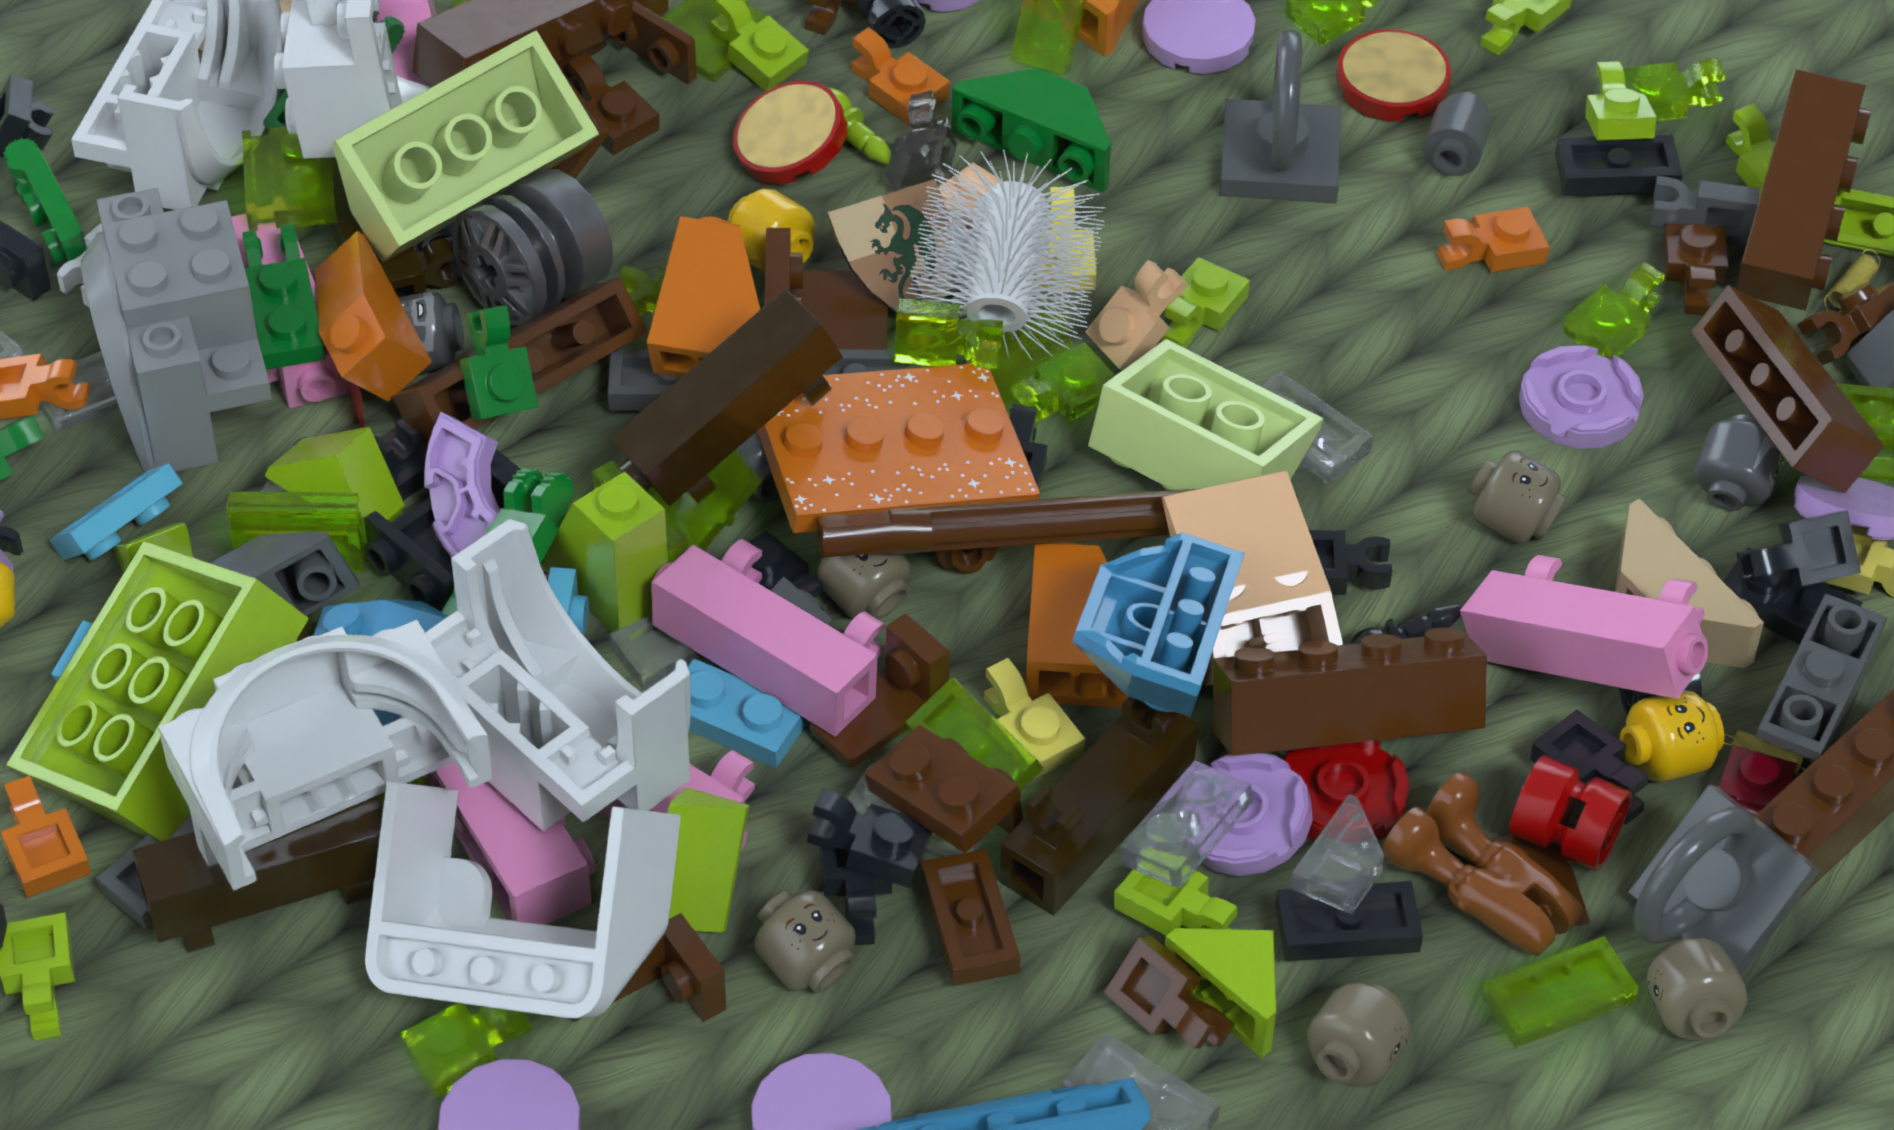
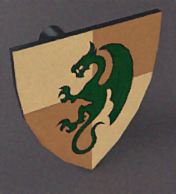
M929 180L826 213L836 242L850 270L870 294L895 313L928 328L933 318L915 320L913 318L935 316L936 313L921 314L938 311V309L929 311L934 308L907 305L939 306L942 302H911L939 299L929 297L917 298L923 296L907 292L928 296L944 294L936 292L924 294L929 291L908 289H934L928 286L911 285L920 284L912 280H923L911 275L918 277L927 275L910 271L928 273L924 269L912 268V266L926 268L915 264L925 263L916 258L928 259L914 254L931 255L915 251L914 249L932 252L928 248L916 247V245L930 247L918 242H929L920 237L933 238L918 234V232L927 235L936 234L919 230L918 228L937 231L931 227L919 226L920 224L935 226L922 221H934L924 216H936L922 213V211L931 214L941 213L922 209V207L943 211L936 206L923 205H939L926 201L937 200L928 195L943 200L940 195L926 192L927 190L941 194L940 190L926 188L939 189L936 180ZM932 218L938 221L949 222V220L944 218ZM934 223V224H936V225H938V226H941V227L947 226V225L942 224V223ZM928 239L934 242H945L940 239ZM927 243V244L932 245V246H934V247H936V248L943 247V246H940V245H938V244ZM923 260L929 263H940L935 260ZM922 264L932 269L939 268L933 265ZM935 276L922 277L925 279H938ZM918 281L924 284L941 285L931 281Z

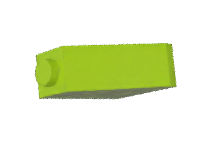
M623 472L572 503L558 528L557 536L542 560L543 567L548 572H550V567L576 569L578 595L588 596L589 612L619 641L624 640L653 621L651 584L658 570L668 562L665 509L626 472Z

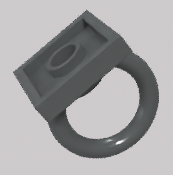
M1287 29L1279 36L1272 102L1240 99L1225 100L1220 196L1337 204L1341 106L1300 103L1302 37L1296 30Z
M1708 785L1630 889L1629 893L1638 899L1633 915L1634 928L1637 935L1643 941L1650 944L1666 943L1680 936L1683 938H1705L1715 941L1729 953L1741 976L1821 870L1717 786Z

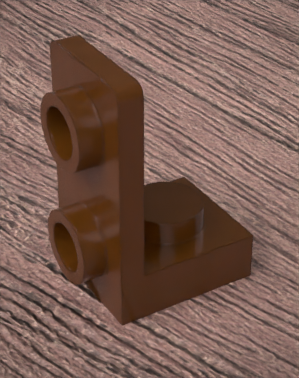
M634 0L630 28L619 35L611 37V39L619 46L626 47L648 60L658 70L669 73L685 84L692 82L697 78L695 39L690 34L662 18L669 11L668 0Z
M906 613L886 626V668L877 674L876 698L836 737L810 722L811 734L845 765L855 767L949 701L950 651Z
M682 913L668 920V925L662 938L613 1001L614 1003L663 977L673 998L678 1003H683L687 1000L702 1022L727 1010L724 969ZM570 1018V1019L572 1020V1022H577V1021L581 1020L582 1018Z

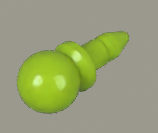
M829 88L833 91L844 110V117L847 121V136L844 143L849 141L858 150L864 151V154L872 160L886 165L893 164L895 158L886 142L881 137L875 136V133L863 124L864 113L857 107L852 108V104L845 93L835 88Z

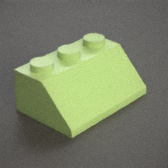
M1165 339L1103 384L1088 446L1110 457L1115 464L1131 468L1162 484L1167 491L1207 488L1286 470L1291 480L1320 431L1324 418Z

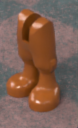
M1463 771L1458 772L1441 786L1432 799L1427 812L1420 807H1414L1400 818L1386 837L1382 847V854L1394 866L1405 871L1422 873L1447 887L1450 901L1459 910L1469 913L1521 950L1538 957L1554 943L1555 934H1565L1584 917L1583 907L1552 874L1531 859L1526 852L1511 843L1493 842L1482 831L1474 817L1480 799L1478 783ZM1447 849H1449V850H1451L1452 852H1454L1455 854L1459 855L1460 857H1462L1463 859H1465L1466 861H1468L1469 863H1471V864L1474 865L1475 867H1473V866H1471V865H1469V864L1465 866V865H1464L1463 863H1461L1455 856H1453Z

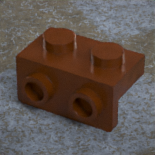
M920 724L864 773L869 792L964 853L971 849L996 825L1010 833L1023 820L1020 789L1010 775L999 768H988L969 756L967 751L954 739L949 737L942 739Z

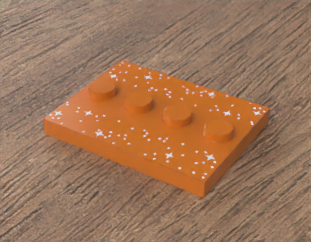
M987 363L823 375L832 390L814 406L801 393L758 430L762 447L793 533L817 531V517L824 515L883 512L889 509L1036 500L1040 498L1039 489Z

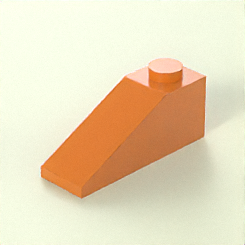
M356 231L315 269L319 334L342 378L389 401L393 395L401 391L429 366L432 361L366 236Z

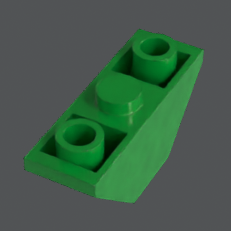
M1032 68L959 81L952 88L951 131L1003 152L1004 150L1005 153L1022 161H1025L1028 153L1026 162L1041 168L1051 159L1045 167L1046 170L1061 175L1072 168V170L1062 176L1078 183L1088 180V182L1082 184L1100 192H1104L1109 186L1111 142L1087 87L1042 69Z

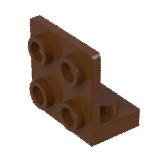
M766 228L764 306L786 288L823 325L838 350H887V306L870 294L851 270H803V253H791L790 228Z

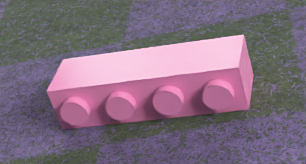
M456 763L420 777L425 786L459 790L454 833L470 859L480 864L488 873L492 884V895L508 920L546 925L592 904L589 876L596 873L595 862L583 838L578 836L572 839L564 827L566 824L565 817L543 832L490 782L470 789Z

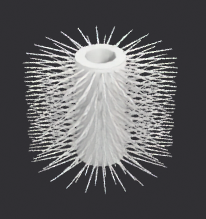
M1004 150L1009 181L1003 182L1001 171H999L1000 180L992 163L990 165L983 155L998 180V183L994 185L960 156L977 174L984 185L944 163L943 165L988 191L986 193L979 190L954 172L952 173L963 184L932 174L935 177L967 188L971 194L937 179L935 180L962 193L951 191L940 184L939 186L946 190L926 187L945 191L952 197L926 190V192L951 198L954 201H945L928 195L937 200L926 201L939 205L923 204L936 206L943 211L922 207V209L941 213L931 214L922 211V213L936 216H924L934 221H922L935 226L921 224L919 226L931 227L937 231L918 228L919 230L936 234L927 235L918 232V234L933 238L920 237L929 242L918 243H924L930 247L917 245L916 247L928 248L932 252L914 249L915 251L931 255L914 254L928 259L916 258L925 263L915 264L926 268L913 266L912 268L924 269L928 273L910 271L927 275L921 277L911 275L923 279L912 280L920 284L911 285L928 286L934 289H908L929 291L924 294L935 292L944 294L928 296L911 292L907 293L923 296L917 298L929 297L939 299L911 302L945 303L939 306H907L934 308L929 311L948 308L921 315L953 309L964 310L960 313L913 318V320L954 316L946 322L935 326L937 328L925 332L970 320L971 322L960 332L944 341L955 338L965 330L968 331L973 325L981 327L964 350L981 332L975 344L977 345L984 330H989L990 338L985 358L987 357L993 331L998 332L999 349L1000 332H1002L1009 361L1004 332H1010L1012 340L1013 334L1021 349L1023 348L1032 360L1015 333V330L1018 329L1048 354L1050 353L1033 335L1031 330L1070 349L1027 325L1026 322L1034 323L1062 343V340L1053 335L1055 333L1052 330L1082 340V338L1048 327L1043 320L1076 334L1078 333L1055 322L1064 323L1071 328L1073 327L1070 325L1088 328V326L1063 322L1051 314L1057 315L1060 318L1065 317L1087 323L1086 321L1060 314H1073L1082 318L1085 317L1078 314L1089 315V313H1081V311L1076 309H1091L1077 308L1072 303L1092 306L1078 303V301L1083 300L1091 302L1090 300L1079 298L1088 297L1082 293H1092L1085 292L1080 288L1094 289L1080 286L1079 283L1095 284L1078 280L1089 279L1094 281V279L1083 277L1092 276V274L1082 271H1095L1087 270L1081 266L1098 267L1083 265L1080 262L1098 264L1097 262L1082 260L1086 258L1097 260V258L1086 256L1089 254L1095 255V253L1086 250L1099 251V249H1090L1084 245L1101 246L1086 244L1083 241L1088 240L1101 243L1100 241L1085 238L1095 237L1101 239L1100 237L1089 235V233L1098 234V232L1088 229L1102 228H1087L1077 225L1082 223L1104 226L1103 224L1080 221L1089 219L1105 221L1088 218L1096 216V214L1086 216L1071 214L1102 211H1065L1072 208L1105 209V207L1075 206L1084 203L1085 201L1083 200L1092 199L1093 197L1056 205H1049L1048 203L1055 200L1100 195V193L1057 198L1079 186V184L1088 182L1087 180L1042 194V191L1049 184L1072 170L1071 168L1063 174H1059L1048 183L1046 181L1038 189L1033 187L1032 184L1051 159L1032 181L1038 168L1037 166L1029 183L1025 184L1023 180L1028 153L1020 182H1015L1014 161L1013 181H1011ZM1067 189L1047 199L1045 198L1046 195ZM976 192L983 194L985 197L979 196ZM950 193H953L964 200L958 199ZM960 195H965V196L973 197V198H975L978 202L970 201V200H968V199H966V198H964V197H962V196H960ZM1083 201V202H1080V203H1077V204H1074V205H1070V206H1069V205H1066V204H1070V203H1074V202ZM938 202H946L957 207L945 206ZM965 203L972 204L978 208H971ZM940 207H945V208L950 209V210H952V211L947 212L946 210H944V209H942V208H940ZM1052 207H1064L1054 211L1048 209ZM1060 214L1074 216L1068 218H1056ZM932 218H944L950 222L938 221ZM1074 218H1085V219H1083V220H1078V221L1067 220V219H1074ZM1051 221H1061V222H1064V223H1063V224L1054 225V224H1052V223H1050V222H1051ZM934 223H942V224H945V225H947V226L941 227V226H938V225H936V224H934ZM968 225H969V226H971V227L974 228V229H967V228L964 227V226H968ZM1049 228H1057L1058 230L1051 231ZM1072 229H1084L1090 232H1079ZM1071 234H1084L1088 236L1075 237ZM1060 236L1064 239H1056L1055 237ZM928 239H940L945 242H934ZM1052 242L1055 244V246H1051L1047 243ZM927 243L938 244V245L943 246V247L936 248V247H934V246H932V245H929V244H927ZM1080 245L1087 249L1077 248L1075 246ZM965 246L970 250H963L960 247ZM1046 249H1054L1055 251L1048 252ZM1069 250H1081L1087 253H1076ZM1074 255H1081L1085 257L1076 258ZM923 260H935L940 263H929ZM1049 263L1053 267H1047L1044 264ZM922 264L933 265L939 268L932 269ZM1077 266L1084 270H1077L1071 267ZM960 267L966 271H959L956 268ZM1044 270H1050L1052 272L1045 273ZM1066 271H1078L1084 274L1076 275ZM949 274H954V275L957 276V277H956V278H953V277H950V276H948V275H949ZM935 276L938 279H925L922 277ZM1071 276H1077L1083 279H1073ZM918 281H931L941 285L924 284ZM1045 284H1046V285L1049 286L1050 288H1044V287H1042V286H1040V285H1045ZM1074 287V288L1079 289V290H1081V291H1073V290H1071V289H1069V288ZM955 288H956V289H958V290H960V291H962V292L953 293V292H948V291H945V290H950V289H955ZM1047 291L1049 293L1043 295L1040 292ZM1063 292H1074L1083 296H1072ZM953 295L956 297L950 300L939 298L937 296ZM1069 298H1077L1081 300L1069 301ZM1046 299H1050L1054 303H1049ZM956 303L964 304L962 306L949 307V305ZM1063 303H1069L1075 307H1070ZM1037 306H1043L1050 311L1042 310ZM1058 307L1071 308L1080 313L1069 312ZM1054 308L1059 309V310H1062V311H1065V312H1058V311H1056ZM1037 313H1045L1056 320L1041 317ZM964 315H967L968 317L956 322L943 325ZM1029 317L1035 318L1040 323L1031 320ZM1022 327H1024L1034 337V339L1030 335H1028L1022 329Z

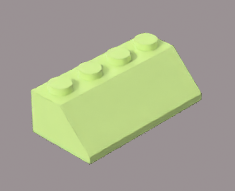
M536 30L336 139L332 145L350 211L383 263L455 222L457 216L473 206L483 203L496 194L504 195V192L514 184L544 168L550 169L577 154L597 137L599 132Z

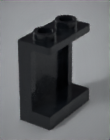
M496 449L491 463V490L501 510V508L505 509L503 491L508 482L513 480L512 475L517 473L516 470L521 469ZM428 498L393 523H390L377 511H373L364 517L367 544L364 548L372 566L383 576L392 575L407 588L413 601H423L442 612L455 586L452 557L441 544L432 525L435 518L431 499Z

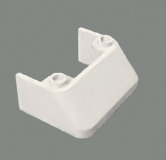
M387 781L365 952V966L373 984L380 990L388 993L565 1018L589 1019L604 1013L666 931L669 920L681 815L612 807L597 931L490 918L492 884L488 873L475 861L451 858L459 790Z

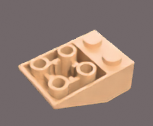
M1287 470L1162 497L1170 537L1183 532L1245 553L1203 679L1204 687L1213 685V658L1232 657L1237 650L1242 648L1262 647L1273 652L1298 650V646L1301 643L1315 640L1332 642L1337 646L1343 645L1332 593Z

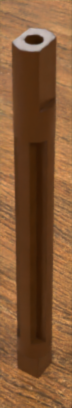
M1197 489L889 509L883 512L824 515L817 517L818 546L822 557L880 553L906 554L1170 535L1162 497Z

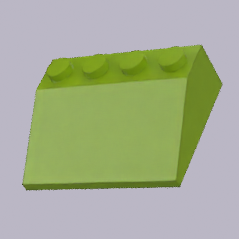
M143 541L6 766L23 776L30 775L31 779L38 784L143 837L149 835L156 842L167 840L174 835L177 828L191 813L187 802L167 767L158 726L175 720L186 711L204 708L216 692L213 679L229 673L243 663L252 662L270 651L296 642L309 618L258 579Z

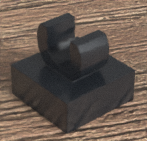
M14 74L10 75L0 92V157L4 158L3 152H5V147H8L9 143L14 142L15 139L29 138L31 141L34 140L35 144L37 143L40 150H43L52 136V130L46 128L53 116L54 110L44 103L32 102L33 81Z
M400 419L396 422L394 429L381 438L376 435L375 440L404 501L424 487L425 459L428 446L422 442V436L403 419Z

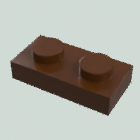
M987 849L921 861V880L952 985L957 986L1020 973V954Z

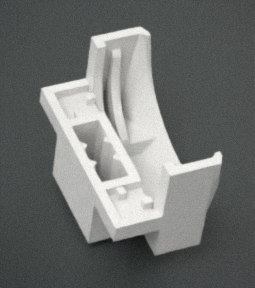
M152 0L71 139L75 157L107 163L108 168L131 172L135 192L158 188L163 208L178 210L197 206L207 188L218 190L224 178L243 164L256 151L268 130L263 125V120L276 104L280 92L275 81L274 58L276 53L284 52L280 27L282 14L280 1ZM205 38L203 54L200 63L198 48L201 45L203 39Z
M292 0L290 11L282 12L280 27L284 52L275 54V81L278 89L287 90L288 98L285 104L286 126L289 134L298 135L303 159L336 157L332 145L336 139L433 87L415 83L396 75L385 22L373 23V11H379V0Z
M508 519L451 558L457 611L426 631L425 634L472 713L488 735L493 780L488 782L544 832L570 812L584 823L616 799H619L629 809L649 811L691 780L688 745L691 685L690 673L684 660L680 659L677 661L675 671L644 693L626 681L594 649L560 604L543 573L528 526L522 522Z
M418 620L395 629L380 631L373 636L347 635L341 626L322 635L310 636L301 641L277 648L252 662L243 663L229 673L213 679L216 692L204 708L186 711L175 720L158 726L167 767L190 809L198 848L208 867L220 864L233 890L257 881L256 874L244 852L380 795L386 791L387 781L408 783L452 763H456L470 789L493 780L488 735L472 713ZM373 709L388 711L401 715V717L392 723L382 726ZM238 775L243 785L232 789Z

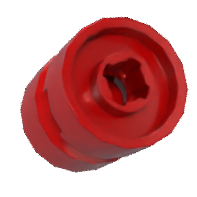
M1542 755L1529 773L1520 792L1511 817L1509 833L1543 849L1553 843L1559 844L1563 858L1597 872L1607 860L1619 836L1630 806L1631 791L1598 777L1588 783L1580 781L1577 768L1547 755ZM1579 801L1585 804V807L1574 830L1566 825L1576 802Z

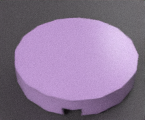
M1151 0L1145 8L1142 39L1148 52L1161 64L1175 69V63L1181 66L1190 67L1189 73L1204 75L1225 71L1245 59L1249 54V47L1254 40L1256 19L1249 4L1244 0Z
M1585 345L1560 346L1540 354L1531 362L1530 369L1524 373L1519 393L1522 415L1535 432L1556 444L1577 449L1603 448L1623 440L1636 427L1644 397L1639 376L1627 362L1613 355V359L1610 360L1607 357L1598 355V348Z
M1808 475L1799 478L1793 501H1795L1794 507L1801 516L1809 518L1848 510L1851 526L1868 528L1867 536H1871V539L1894 540L1893 487L1858 477L1847 492L1843 493Z
M1264 753L1231 756V754L1225 755L1211 763V770L1205 772L1200 778L1196 774L1187 783L1178 804L1179 829L1193 857L1214 872L1234 876L1265 873L1288 861L1304 844L1313 821L1308 788L1301 776L1292 771L1287 762L1275 755Z
M834 1053L804 1054L778 1065L761 1081L752 1101L753 1130H856L870 1126L879 1127L885 1122L892 1121L890 1096L879 1076L858 1060Z
M500 1059L475 1067L453 1084L441 1104L438 1130H580L581 1114L571 1085L554 1069L531 1060Z

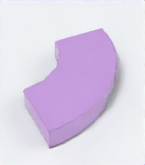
M440 412L428 444L425 459L424 488L430 490L431 506L435 518L432 525L445 550L453 557L483 537L500 511L491 490V463L498 441L458 419Z

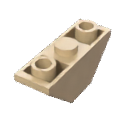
M1641 499L1630 503L1621 543L1615 592L1659 600L1664 585L1672 578L1696 582L1697 590L1691 596L1688 605L1703 608L1705 613L1700 627L1708 644L1709 657L1706 662L1743 669L1753 664L1764 624L1753 606L1746 600L1740 599L1717 576L1711 564L1705 559L1699 558L1675 534L1674 529L1665 519L1658 517Z

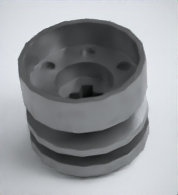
M544 168L514 184L504 192V195L496 194L483 203L473 206L456 217L452 229L453 253L460 274L472 295L484 309L507 305L510 325L519 326L559 304L561 299H568L608 276L613 263L612 240L601 211L592 196L581 184L559 169Z

